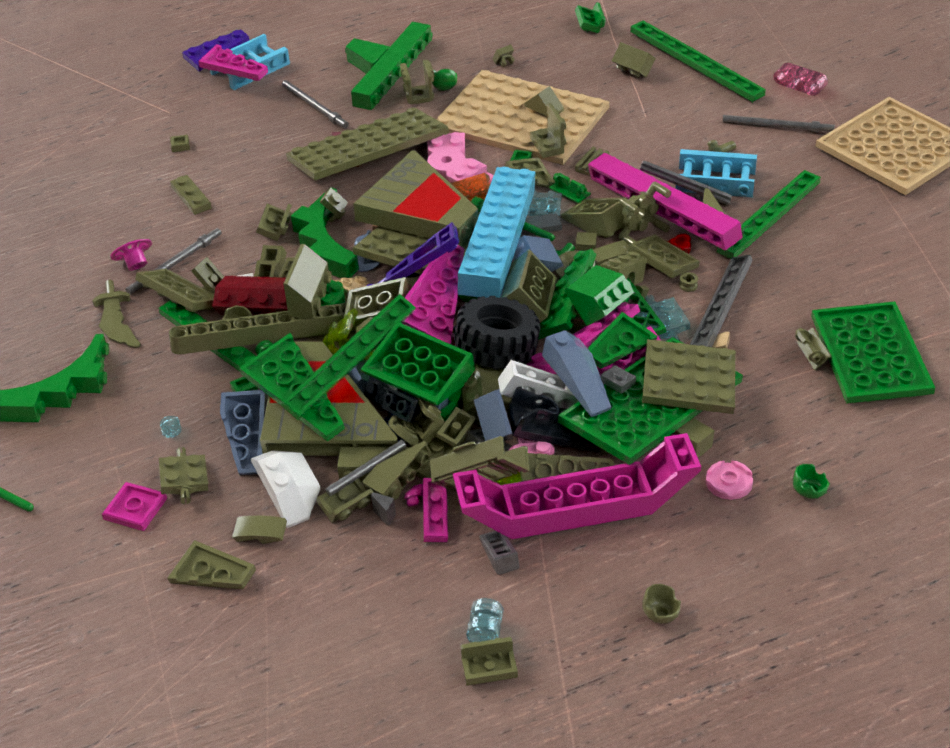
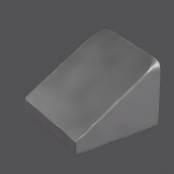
M372 493L373 511L389 526L396 515L394 498Z

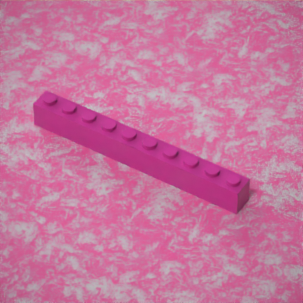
M603 153L588 164L593 181L628 199L633 195H640L641 193L639 192H646L653 182H657L672 192L669 198L664 197L657 191L653 195L656 203L659 205V209L655 214L725 251L743 238L741 224L737 219L696 200L694 197L655 179L653 176L607 153Z

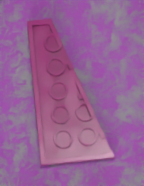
M458 245L452 252H446L428 264L405 297L416 309L402 324L451 344L453 320L458 297V272L463 261L465 248Z

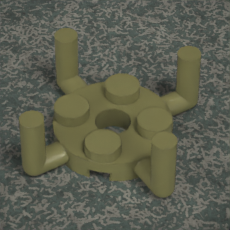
M653 182L646 192H639L641 193L640 195H633L629 200L621 198L619 204L624 207L622 210L624 228L619 234V239L625 240L627 244L636 242V240L628 236L631 230H646L649 222L664 232H668L670 226L654 216L659 209V205L656 203L653 195L657 191L664 197L669 198L672 192L661 184Z

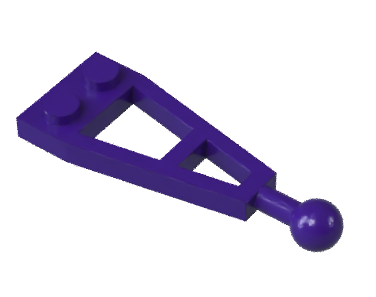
M451 222L386 273V277L378 283L403 277L406 278L446 252L450 253L455 250L459 244L456 226Z

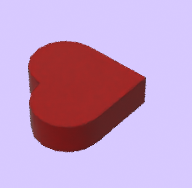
M679 234L667 241L690 254L691 237L689 235Z

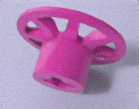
M149 239L128 242L115 249L111 253L110 258L114 261L125 260L130 271L140 269L147 264L143 252L151 247L152 242Z

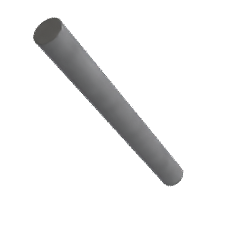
M400 440L327 487V494L332 496L371 471L377 464L405 449L406 444L403 440Z

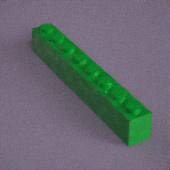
M411 22L352 89L353 107L372 110L379 103L388 90L401 77L400 64L406 63L407 68H409L428 43L432 41L431 25Z

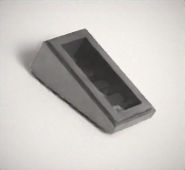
M497 531L479 535L485 552L498 575L519 569L518 553L507 536Z

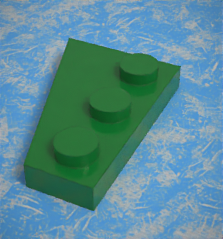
M621 312L588 349L593 355L596 366L602 369L645 347L647 339L656 340L658 336Z

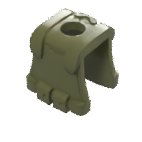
M423 60L425 85L411 87L406 63L400 64V73L404 82L403 89L409 104L426 103L434 99L431 83L434 81V72L428 60Z

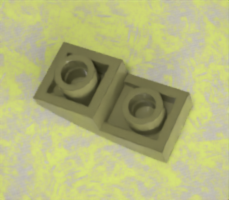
M262 515L237 517L232 537L237 542L258 539L262 544L283 541L287 520L281 517Z

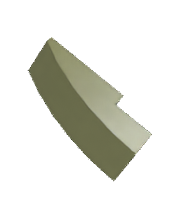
M263 245L261 258L256 263L254 277L279 276L287 254L283 246Z

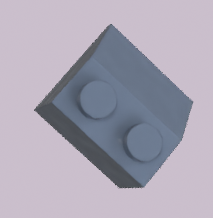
M525 235L519 238L513 257L514 260L530 249L551 272L563 266L550 239Z

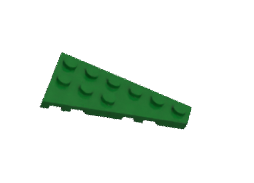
M592 248L577 252L573 257L574 260L571 265L565 269L562 279L556 283L548 317L540 322L541 327L538 340L564 330L572 329L573 324L570 320L574 319L577 313L564 289L592 268L597 255Z
M291 333L239 368L241 375L280 405L314 373L307 360L304 359L299 346L294 342ZM327 394L299 419L327 442L345 429L344 422L334 405L329 401Z

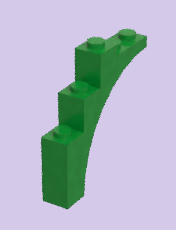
M323 193L310 207L301 206L291 215L293 232L298 233L300 245L305 244L328 263V270L331 271L333 276L351 278L359 270L358 256L339 245L328 234L326 225L332 212L320 203L325 194Z
M95 334L91 344L84 353L57 374L23 387L0 390V422L39 423L46 407L70 408L77 393H101L103 386L107 384V372H104L103 368L104 359L109 354V344L106 343L104 334Z

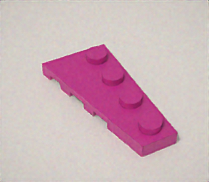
M218 44L198 61L201 68L244 77L254 81H260L268 73L266 65L252 59L246 60L245 56L241 54L235 55L230 49L223 50L221 45Z

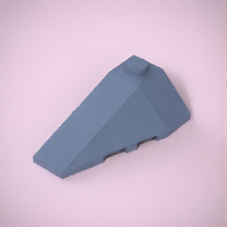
M565 330L546 337L542 353L543 358L589 415L593 417L611 410V405L593 355L584 343Z
M262 390L221 393L220 414L239 475L258 474L251 462V458L263 454L260 437L269 396Z

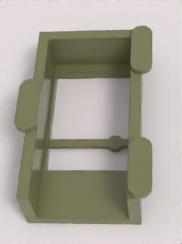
M501 436L476 444V442L462 444L454 447L452 453L430 460L432 483L457 493L453 473L477 469L479 475L494 482L510 477L512 473L518 474L517 471L528 472V447L521 446L504 452V442Z

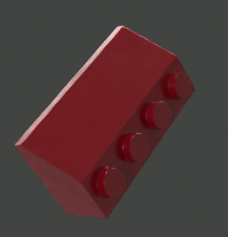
M225 276L215 287L212 307L220 315H225L228 308L236 305L246 307L251 311L252 316L288 311L284 290L286 278Z

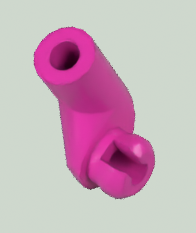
M423 484L415 485L405 493L404 499L407 500L408 506L418 505V497L423 496Z

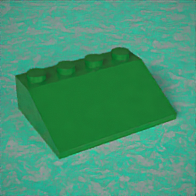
M400 322L395 323L361 368L362 373L436 406L463 387L475 371L472 353Z

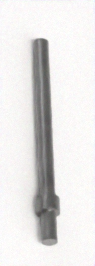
M287 80L283 81V87L327 116L332 123L338 124L344 129L348 127L349 123L342 119L340 114L332 112Z
M723 115V122L804 129L819 133V131L831 132L835 127L832 124H820L819 121L809 123Z
M216 228L207 235L203 234L197 239L198 241L154 270H169L200 248L210 245L212 240L222 234L221 230ZM136 281L126 288V292L131 295L143 287V284Z

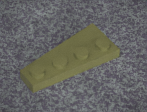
M528 453L529 471L525 473L520 471V476L523 482L614 466V461L609 458Z

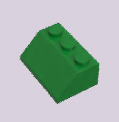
M598 265L592 267L564 289L586 326L607 316L634 293L630 282L623 274Z

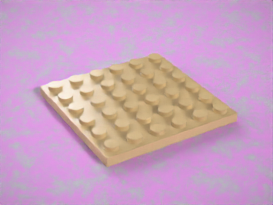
M891 97L886 98L816 140L817 148L904 195H907L950 167V127Z

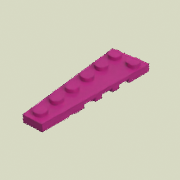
M622 302L607 316L582 328L573 335L579 338L588 348L621 312L632 318L640 312L638 304ZM542 353L533 355L531 357L532 360L526 364L556 374L543 358Z

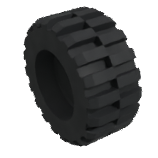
M496 296L478 297L477 300L472 299L465 303L458 311L454 343L456 347L472 353L474 364L477 363L483 368L490 367L493 370L505 369L511 360L526 365L531 361V357L536 354L541 327L540 321L532 309L529 310L527 305L520 304L517 300H509L507 297L497 298Z

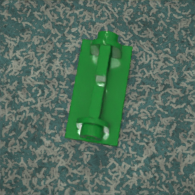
M562 173L554 174L553 180H555V184L549 187V189L576 203H580L591 195L584 184L575 180L570 181V178Z

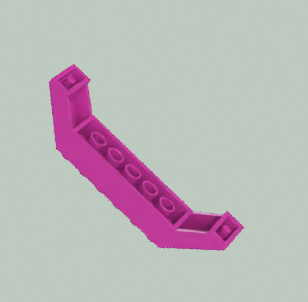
M684 433L664 437V442L641 461L633 462L631 465L626 463L500 485L479 475L477 469L453 473V479L462 513L510 539H517L652 515L701 471V465L688 434Z

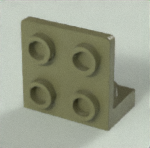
M552 103L547 104V128L530 132V139L543 158L563 154L564 145H566L564 135L566 122L564 118L560 117L558 109H555Z

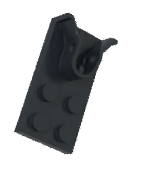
M522 386L516 388L509 402L511 427L514 437L548 442L550 444L597 453L601 449L558 423V415L567 410V408H559L552 399L543 395H536L523 389Z

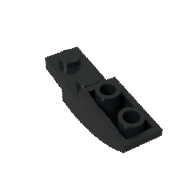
M370 376L364 395L382 405L381 408L411 423L418 399L414 395Z

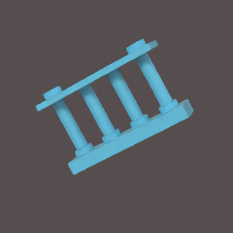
M265 34L230 49L235 55L241 54L245 56L246 60L250 58L268 67L266 75L290 64L288 49L282 47L274 51L268 47ZM262 52H265L267 54L262 57L258 56V54ZM210 70L211 75L219 73L218 71ZM226 74L229 78L230 88L233 90L254 81Z
M681 149L679 169H684V172L680 175L728 193L731 196L753 197L755 179H749V174L755 175L757 155ZM691 171H703V175H691ZM711 171L722 172V177L710 176ZM730 173L742 174L741 178H729ZM676 185L677 190H680L682 192L696 193Z

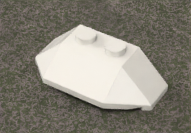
M272 450L251 458V462L279 515L287 520L286 528L309 520L320 491V485L303 454Z

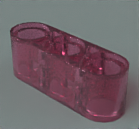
M784 63L773 75L777 84L813 96L818 95L828 84V79L824 74L791 63Z

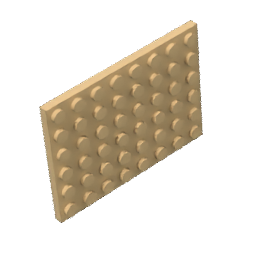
M481 70L436 120L447 125L449 133H465V139L512 152L514 150L533 152V157L535 158L539 157L542 160L564 165L608 110L609 101L550 86L564 107V111L559 115L566 122V130H564L566 145H564L563 154L546 158L541 156L530 139V132L547 128V116L525 107L524 103L549 86Z

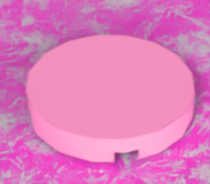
M719 461L711 465L707 470L706 485L708 490L717 497L729 500L740 499L748 495L752 490V472L746 465L738 461H731V463Z

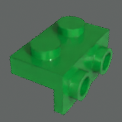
M596 2L592 10L577 5L575 13L580 28L587 32L599 33L606 22L600 3Z

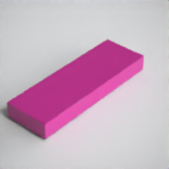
M423 478V542H448L447 488L432 483L431 478Z

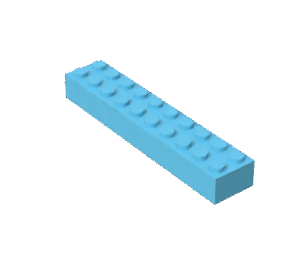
M509 167L496 168L458 272V295L484 296L485 298L489 296L501 297L535 192V171L510 169Z

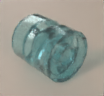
M487 598L478 599L473 602L466 632V638L469 642L494 640L500 637V624L504 614L503 606L499 602Z

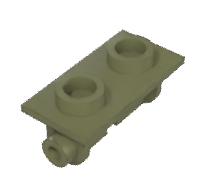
M799 328L795 332V338L816 371L831 357V354L814 328H811L809 331Z

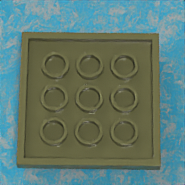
M647 339L642 403L734 414L736 350Z

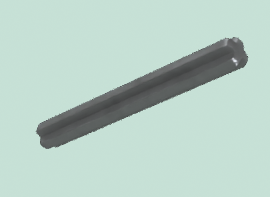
M643 161L641 163L640 170L703 196L705 188H709L717 201L726 205L731 201L732 196L728 193L650 162Z

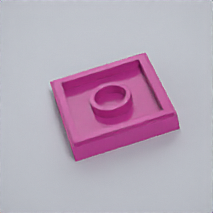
M125 482L102 513L103 520L145 531L167 500V495L161 494V491Z

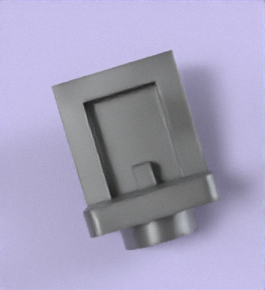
M616 365L601 375L603 384L621 394L636 384V376Z

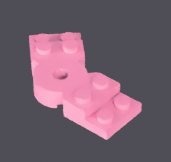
M453 132L428 141V163L460 193L471 201L475 196L482 198L487 195L494 175L487 172V165L473 158L465 159V133Z

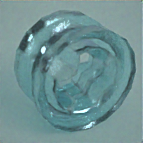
M167 416L160 421L163 436L171 438L180 434L181 425L178 417Z

